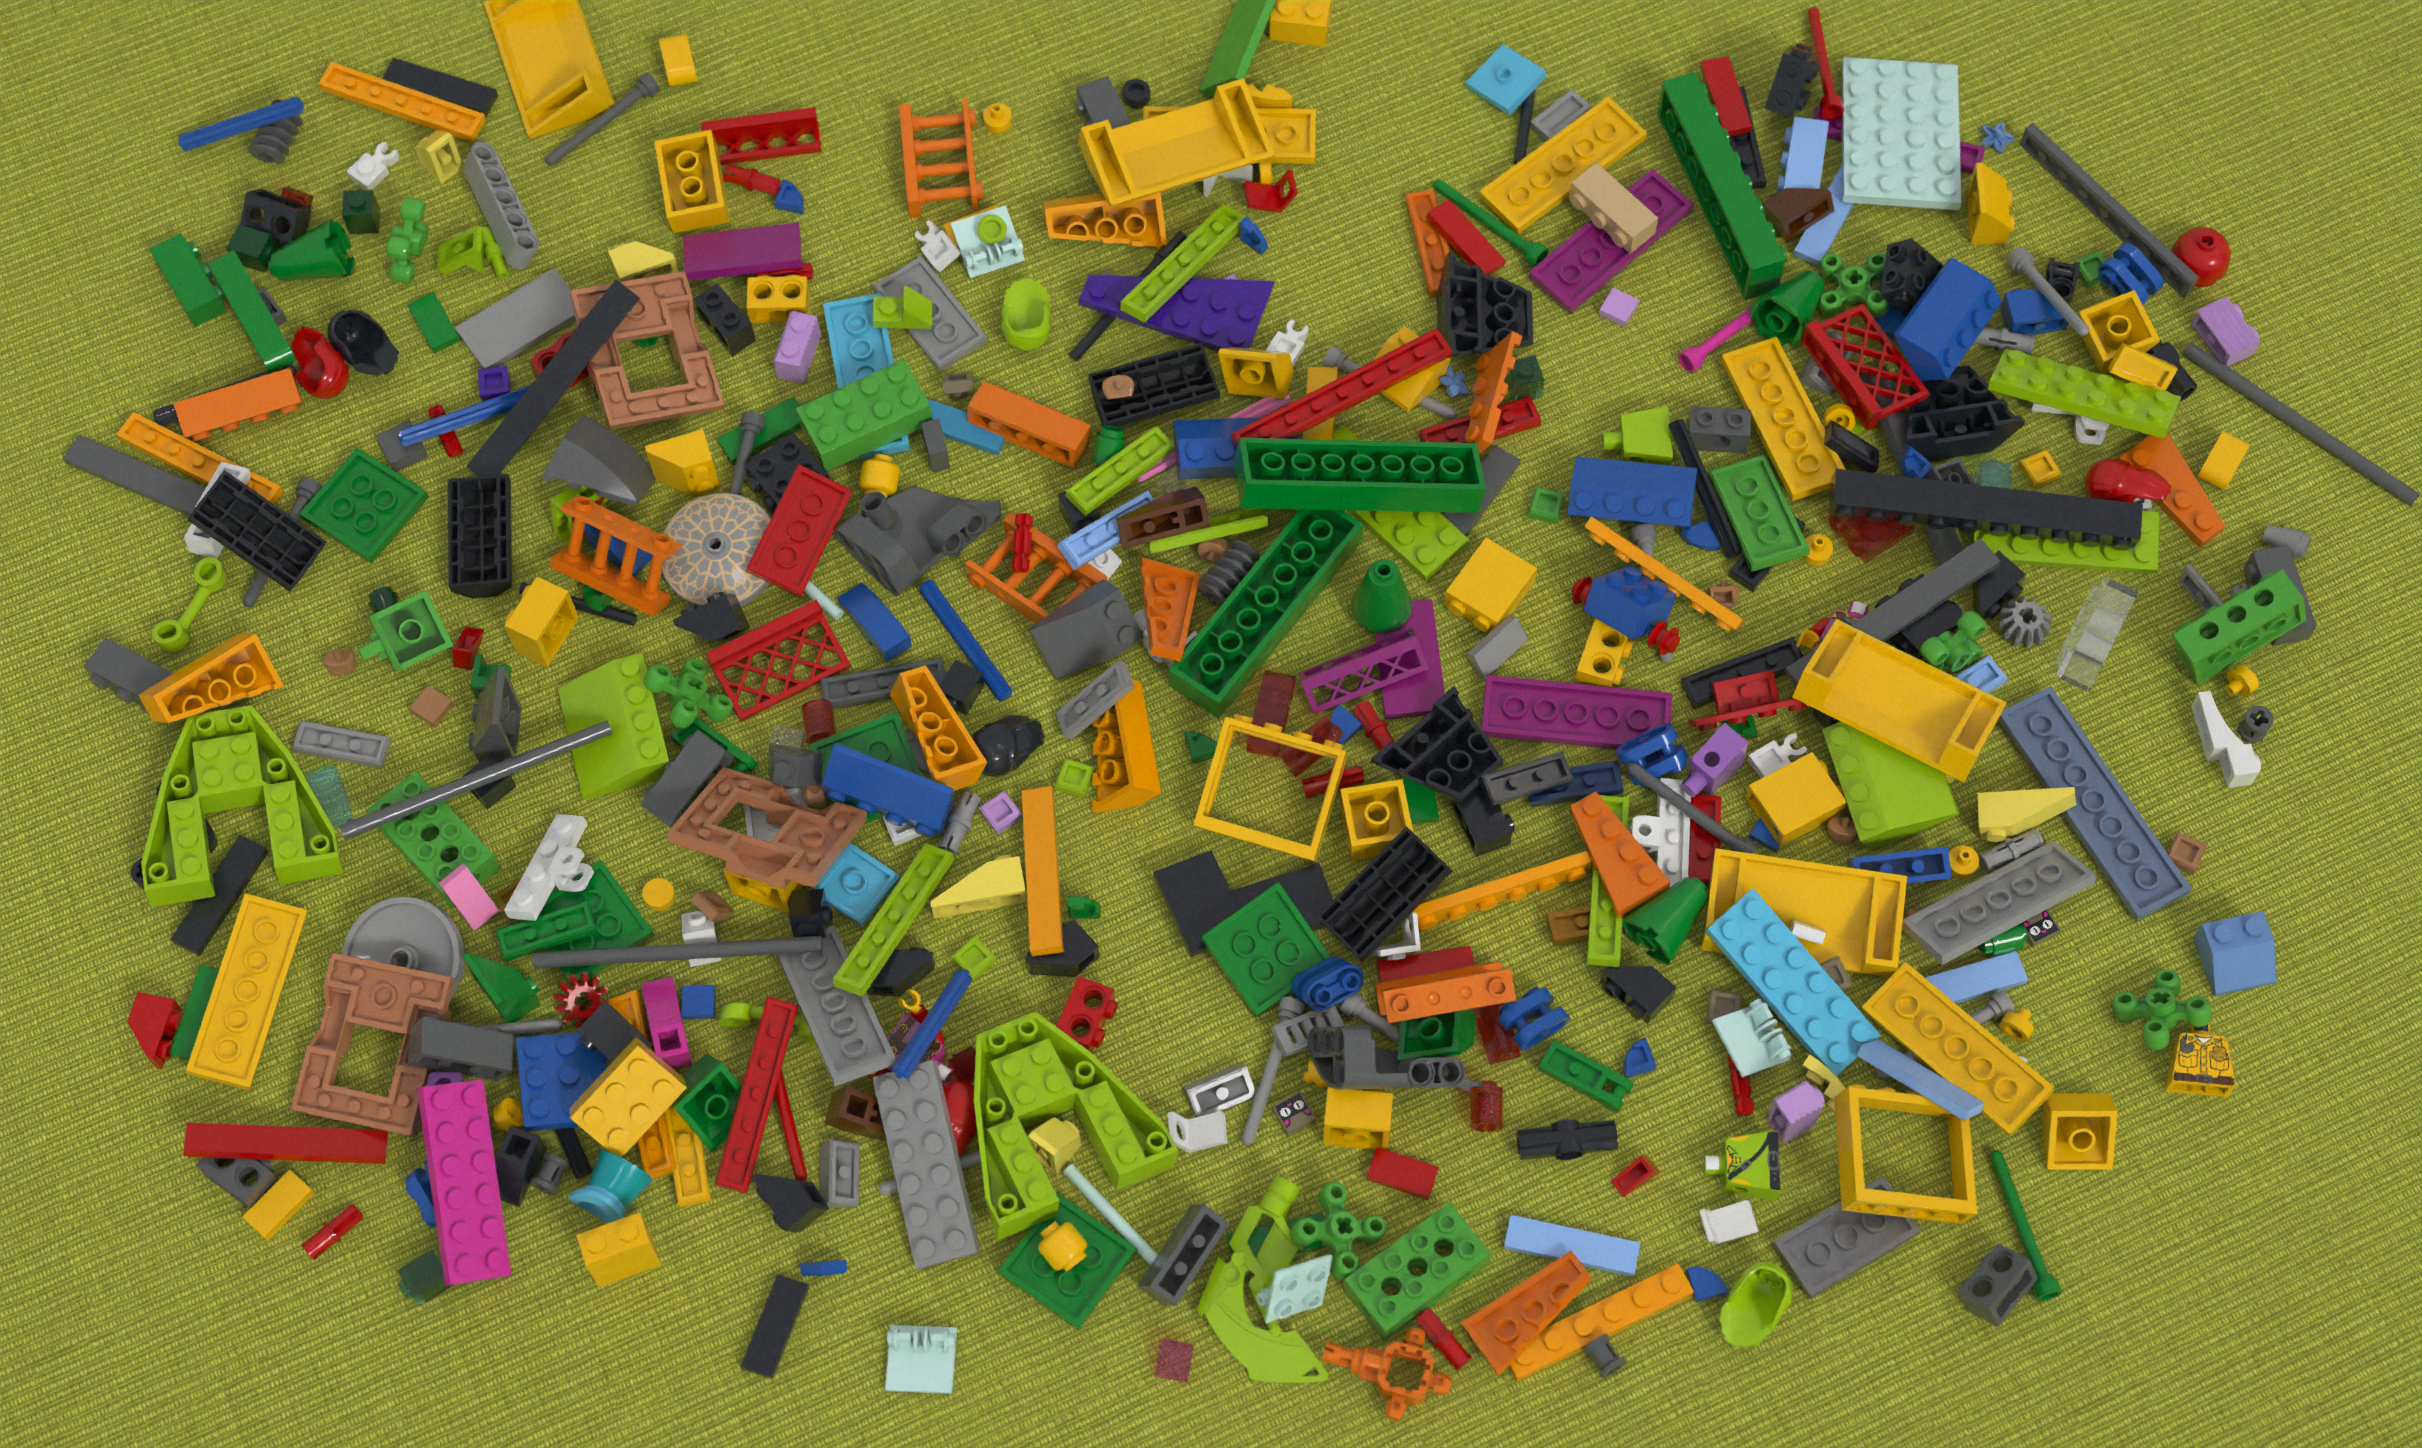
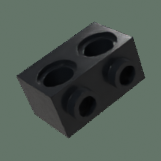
M260 188L246 192L240 225L269 233L273 238H276L275 241L277 243L286 245L307 233L312 207ZM261 209L264 212L265 218L261 215ZM286 219L290 223V228L287 226Z
M718 283L693 299L698 318L731 356H734L756 341L751 321Z

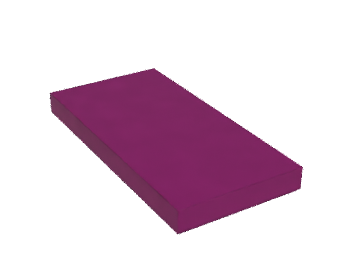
M799 222L683 236L684 271L688 281L803 267Z
M1432 599L1412 601V614L1398 631L1389 634L1374 633L1375 642L1413 628L1429 667L1425 671L1381 687L1385 719L1426 716L1432 711L1433 704L1445 694ZM1415 649L1403 653L1398 664L1407 668L1420 663ZM1392 657L1388 660L1393 662L1395 657ZM1382 662L1378 663L1380 679L1387 676L1391 667ZM1395 669L1394 673L1399 672L1401 670Z

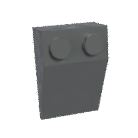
M1104 579L1028 628L1055 679L1117 656L1144 638L1120 589Z
M498 667L480 691L478 704L473 705L472 717L476 725L475 732H471L469 736L470 751L474 752L478 762H481L491 753L498 761L517 755L522 706L505 667Z

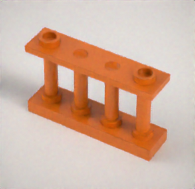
M968 98L962 99L963 113L918 117V115H912L911 104L899 105L907 203L910 218L921 217L920 205H926V202L971 197L973 212L979 211L978 200L984 199L982 182H976L971 127L977 125L975 109H969ZM965 125L966 137L920 141V139L914 138V132H919V129ZM967 149L968 161L922 166V163H917L916 160L917 156H922L921 153ZM969 173L970 186L924 190V187L919 188L918 181L924 180V177Z
M576 495L561 506V511L574 517L569 545L551 557L550 568L602 593L608 594V596L652 617L669 605L671 595L661 591L658 586L664 560H668L682 548L681 543L672 540L668 535L659 534L600 506L588 497ZM586 523L600 530L594 558L582 553L580 550ZM611 536L626 542L621 570H617L606 563ZM638 548L652 554L647 583L634 578L632 575Z
M1012 512L1003 520L1006 538L980 567L971 560L966 562L968 580L974 587L978 589L984 588L1035 624L1049 615L1039 605L1063 577H1070L1077 582L1078 586L1060 607L1101 580L1107 581L1105 574L1088 563L1074 570L1058 549V543L1033 526L1029 529L1032 532L1030 556L1027 557L1030 560L1029 571L1027 573L1014 572L1005 583L997 579L991 573L1013 549L1014 530L1017 528L1015 526L1016 515ZM1039 561H1046L1053 566L1054 570L1029 599L1015 591Z
M1501 961L1374 983L1379 1015H1386L1387 1023L1516 1001L1511 968L1502 969Z

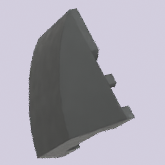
M585 415L562 438L542 477V480L551 482L552 478L571 482L570 488L576 490L580 486L596 490L598 496L632 506L637 505L656 481L650 466L632 447L614 432Z

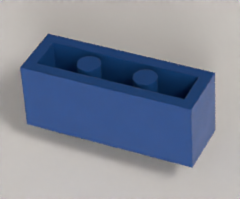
M1948 846L1847 859L1848 868L1907 876V883L1952 878Z

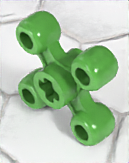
M410 197L404 198L400 208V217L405 220L404 226L395 224L386 249L387 256L395 259L391 266L390 278L405 284L411 283L415 273V264L410 261L411 255L421 256L429 231L428 226L421 222L425 213V203L422 200Z
M1879 252L1871 254L1863 268L1858 266L1846 268L1841 257L1837 254L1830 253L1823 256L1820 261L1822 277L1829 281H1836L1839 286L1835 291H1827L1821 295L1819 300L1820 313L1826 318H1833L1842 312L1845 303L1852 305L1863 303L1873 317L1879 318L1886 315L1889 310V303L1880 296V290H1873L1870 287L1872 281L1882 279L1886 255Z
M1974 611L1966 612L1957 622L1959 630L1956 634L1949 630L1938 637L1927 639L1920 648V654L1928 662L1927 664L1944 672L1947 668L1955 672L1965 665L1974 664L1983 653L1982 647L1974 639L1980 637L1986 630L1985 620Z
M692 658L685 662L679 672V679L673 677L671 671L662 664L651 666L644 677V685L651 692L661 693L665 691L671 694L669 702L673 709L670 712V720L679 728L685 729L692 725L698 715V708L705 710L706 716L714 722L726 720L733 709V703L726 695L719 693L710 695L706 693L708 685L704 678L707 674V668L698 659Z
M2170 969L2161 970L2156 974L2154 978L2155 989L2147 993L2146 999H2139L2131 992H2121L2112 1001L2113 1013L2118 1020L2130 1022L2137 1017L2148 1019V1022L2144 1024L2142 1029L2143 1040L2146 1046L2153 1050H2160L2168 1045L2170 1041L2169 1030L2177 1025L2178 1020H2186L2194 1027H2203L2212 1018L2211 1005L2204 997H2192L2187 1002L2176 1000V997L2181 992V981L2177 972Z
M1333 1181L1323 1186L1318 1194L1319 1203L1326 1210L1325 1221L1316 1222L1311 1218H1301L1292 1226L1290 1236L1292 1241L1298 1246L1305 1247L1315 1241H1321L1325 1247L1333 1251V1259L1330 1271L1335 1278L1344 1280L1359 1268V1260L1351 1250L1352 1241L1361 1239L1365 1243H1376L1385 1235L1387 1226L1383 1218L1378 1215H1369L1363 1220L1357 1221L1352 1214L1345 1212L1346 1188L1343 1184Z

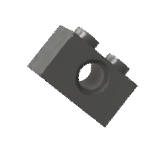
M1691 406L1687 429L1696 450L1746 454L1751 432V410Z

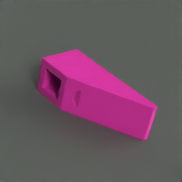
M673 976L642 983L655 1053L674 1070L692 1066Z

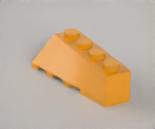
M1161 192L1115 207H1110L1103 193L1043 201L1046 229L1050 238L1079 241L1091 240L1108 244H1130L1131 246L1138 247L1150 246L1157 247V249L1162 245H1167Z
M239 633L138 696L153 722L170 723L205 712L208 709L231 704L246 697L250 698L259 695L265 691L275 690L284 687L256 633Z
M927 666L900 673L890 696L921 744L932 780L953 788V791L976 784L987 761Z
M1132 679L1135 688L1093 722V726L1097 727V737L1095 743H1093V755L1097 756V772L1092 775V786L1097 787V800L1092 801V812L1098 813L1140 806L1161 794L1141 681Z

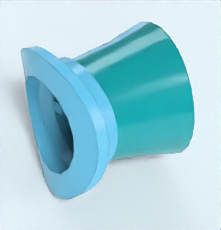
M600 1150L588 1185L582 1190L572 1192L568 1200L611 1223L624 1218L627 1208L653 1180L646 1172L611 1152Z

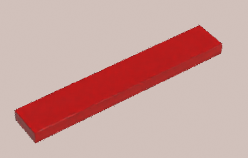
M769 996L765 999L715 1179V1186L744 1194L748 1191L799 1005Z
M187 1123L183 1152L184 1157L386 1164L388 1131Z

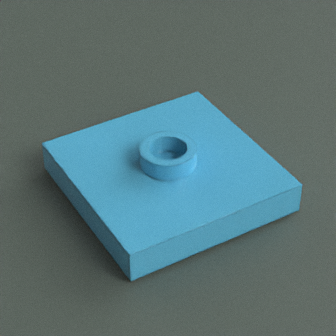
M1502 44L1465 83L1467 89L1510 116L1547 77L1544 69Z
M850 842L816 887L812 889H824L828 905L863 927L900 881V875Z

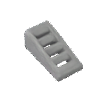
M1332 1006L1324 1011L1314 1010L1274 1025L1271 1030L1284 1057L1308 1050V1035L1310 1030L1314 1028L1313 1024H1315L1316 1028L1344 1026L1336 1007ZM1300 1028L1303 1029V1031H1304V1033H1305V1035H1306V1037H1307L1306 1040H1305V1038H1304V1036H1303V1034H1302ZM1287 1031L1292 1032L1296 1040L1295 1044L1292 1043V1040Z

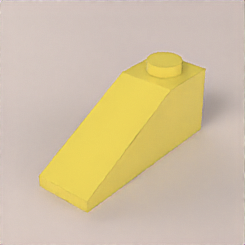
M2075 787L1977 793L1981 840L2002 842L2008 837L2014 838L2076 806Z
M1002 855L993 861H988L930 901L933 918L937 919L1026 903L1027 897L1020 857Z

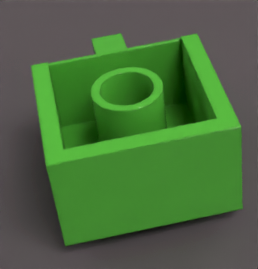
M424 590L368 616L375 632L369 635L372 642L358 648V651L363 660L375 654H378L381 660L388 657L394 671L398 672L454 645L427 590Z

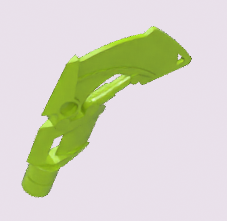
M1274 1175L1259 1205L1248 1206L1229 1242L1234 1252L1229 1264H1225L1218 1255L1197 1306V1311L1201 1319L1204 1315L1206 1316L1222 1344L1237 1361L1248 1369V1376L1252 1381L1281 1384L1326 1382L1329 1378L1328 1372L1296 1330L1282 1332L1277 1320L1266 1323L1269 1331L1255 1327L1245 1309L1243 1287L1246 1273L1250 1272L1254 1276L1249 1282V1287L1259 1312H1262L1265 1320L1267 1308L1265 1306L1261 1307L1258 1304L1257 1294L1263 1288L1271 1287L1274 1271L1289 1267L1297 1251H1302L1303 1249L1302 1246H1298L1292 1241L1290 1229L1285 1220L1291 1205L1301 1189L1294 1183L1277 1175ZM1262 1215H1265L1272 1219L1274 1224L1255 1258L1248 1245V1241ZM1314 1367L1319 1372L1318 1376H1304Z

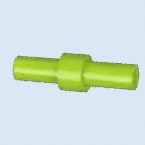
M483 227L485 256L488 262L492 263L498 279H506L509 273L503 261L504 256L498 243H496L490 227Z

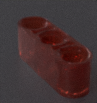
M1265 670L1252 720L1253 725L1264 727L1265 722L1283 727L1281 733H1284L1294 694L1296 676ZM1249 735L1246 751L1278 758L1281 744Z

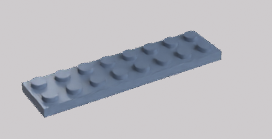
M2051 686L2003 710L1998 719L1999 723L2045 789L2075 787L2076 806L2062 812V814L2136 922L2191 892V886Z

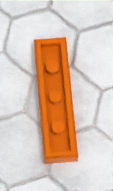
M1434 189L1405 194V201L1429 297L1437 296L1446 256L1450 251L1447 240L1426 219L1428 212L1438 206Z

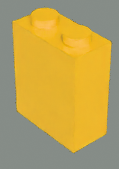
M1485 538L1446 590L1444 605L1447 606L1452 614L1459 617L1463 616L1472 621L1474 626L1480 631L1491 632L1514 612L1536 581L1537 568L1490 539Z
M1813 752L1750 784L1745 795L1746 801L1758 819H1762L1780 847L1827 823L1833 816L1842 815L1847 803L1843 789L1839 785L1834 784L1829 777L1827 766L1822 760H1818Z
M640 1212L576 1235L585 1266L598 1287L662 1265L653 1235Z

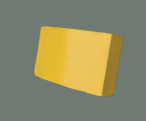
M1246 84L1256 108H1293V95L1289 94L1285 89L1267 84L1261 92L1254 85Z

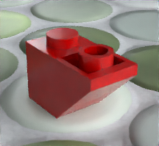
M137 992L127 1022L147 1058L155 1068L162 1069L165 1060H168L171 1056L172 1040L175 1031L178 1030L183 1010L174 999Z

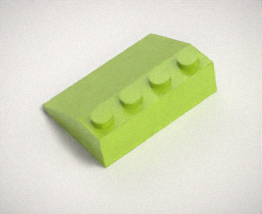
M643 652L612 660L557 689L568 735L605 720L608 721L612 730V735L572 750L583 800L658 781L663 776L665 766L671 761L655 693L648 690L644 685V677L649 668Z
M1841 721L1822 729L1860 842L1872 851L1960 815L1945 773Z

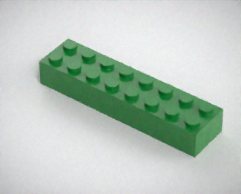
M1695 72L1663 81L1657 116L1745 301L1762 296L1779 286L1780 279L1783 277L1784 263L1787 261L1785 249L1782 245H1778L1775 239L1774 227L1770 221L1767 222L1764 216V208L1760 198H1755L1751 179L1748 174L1744 175L1742 171L1740 156L1730 146L1728 131L1725 127L1722 128L1718 121L1717 108L1714 104H1710L1704 82L1699 81Z
M1239 438L1233 462L1240 508L1479 513L1486 491L1477 443Z
M1300 509L1184 650L1181 661H1175L1168 670L1169 686L1219 719L1363 541L1364 524L1343 510Z

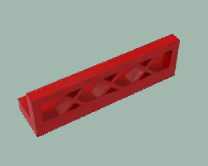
M815 107L701 122L702 131L712 130L717 146L724 145L729 148L724 155H719L721 165L822 152ZM814 134L815 143L802 145L797 141L802 135ZM776 138H782L786 141L781 148H773L768 145ZM745 142H754L758 145L750 152L740 149Z

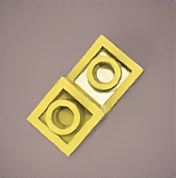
M1809 1054L1802 1067L1807 1072L1805 1077L1820 1087L1823 1083L1829 1085L1823 1097L1828 1100L1826 1106L1835 1111L1834 1097L1846 1088L1824 1064Z

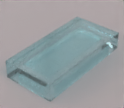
M336 765L305 775L308 784L334 829L339 828V825L354 820Z

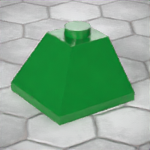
M470 953L462 956L475 981L506 1023L518 1021L541 1005L536 996L540 990L530 976L524 979L518 969Z
M1471 1009L1401 1021L1398 1062L1400 1063L1409 1058H1439L1460 1055L1474 1045L1476 1016Z
M705 1054L682 1076L685 1079L687 1088L672 1103V1107L705 1146L713 1152L728 1136L741 1084L721 1061Z

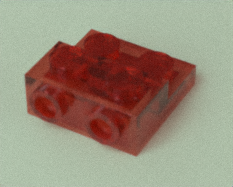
M1830 513L1828 517L1832 530L1836 534L1842 535L1848 542L1850 551L1855 556H1859L1865 564L1911 535L1915 529L1914 525L1904 526L1894 520L1871 522L1867 520V517L1859 516L1843 519L1833 513Z

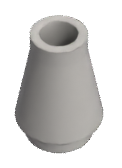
M2268 525L2262 542L2273 547L2288 545L2293 559L2296 557L2303 559L2309 548L2312 536L2305 534L2304 530Z

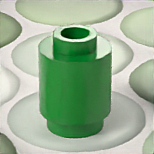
M1101 425L1100 431L1096 432L1091 461L1096 463V468L1124 449L1126 440L1123 436L1124 429L1111 425Z
M2020 923L1978 947L1983 955L1990 954L1992 957L2023 949L2024 942L2027 941L2026 929Z

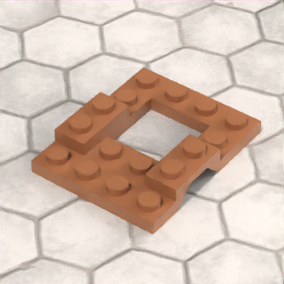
M685 271L620 282L636 294L640 300L586 366L590 381L594 380L607 428L614 430L723 410L725 403L710 353L701 342L695 323L693 297ZM613 283L570 290L569 298L576 318L575 329H577ZM667 335L676 366L680 365L685 384L631 393L616 343Z
M723 767L668 831L667 842L679 845L685 849L708 854L714 858L726 860L725 871L764 882L773 887L785 889L790 881H794L801 885L815 888L864 825L867 811L840 802H835L820 811L796 804L782 785ZM740 802L756 809L766 810V821L777 824L782 828L770 842L719 827L718 825L736 803Z
M332 953L323 985L326 1006L319 1031L307 1045L290 1110L415 1137L421 1115L417 1088L427 1086L429 1074L437 1072V1070L408 1065L409 1031L417 1021L425 1016H437L442 1021L450 1022L452 1012L448 1011L455 978ZM355 1024L404 1034L388 1097L334 1086L341 1056H347Z

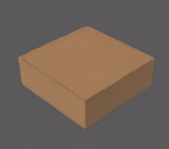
M427 685L410 706L409 710L412 714L436 728L453 707L454 703L450 698Z
M2177 832L2169 848L2168 855L2178 869L2193 875L2207 845Z
M714 891L696 892L690 900L711 921L728 920L734 912Z

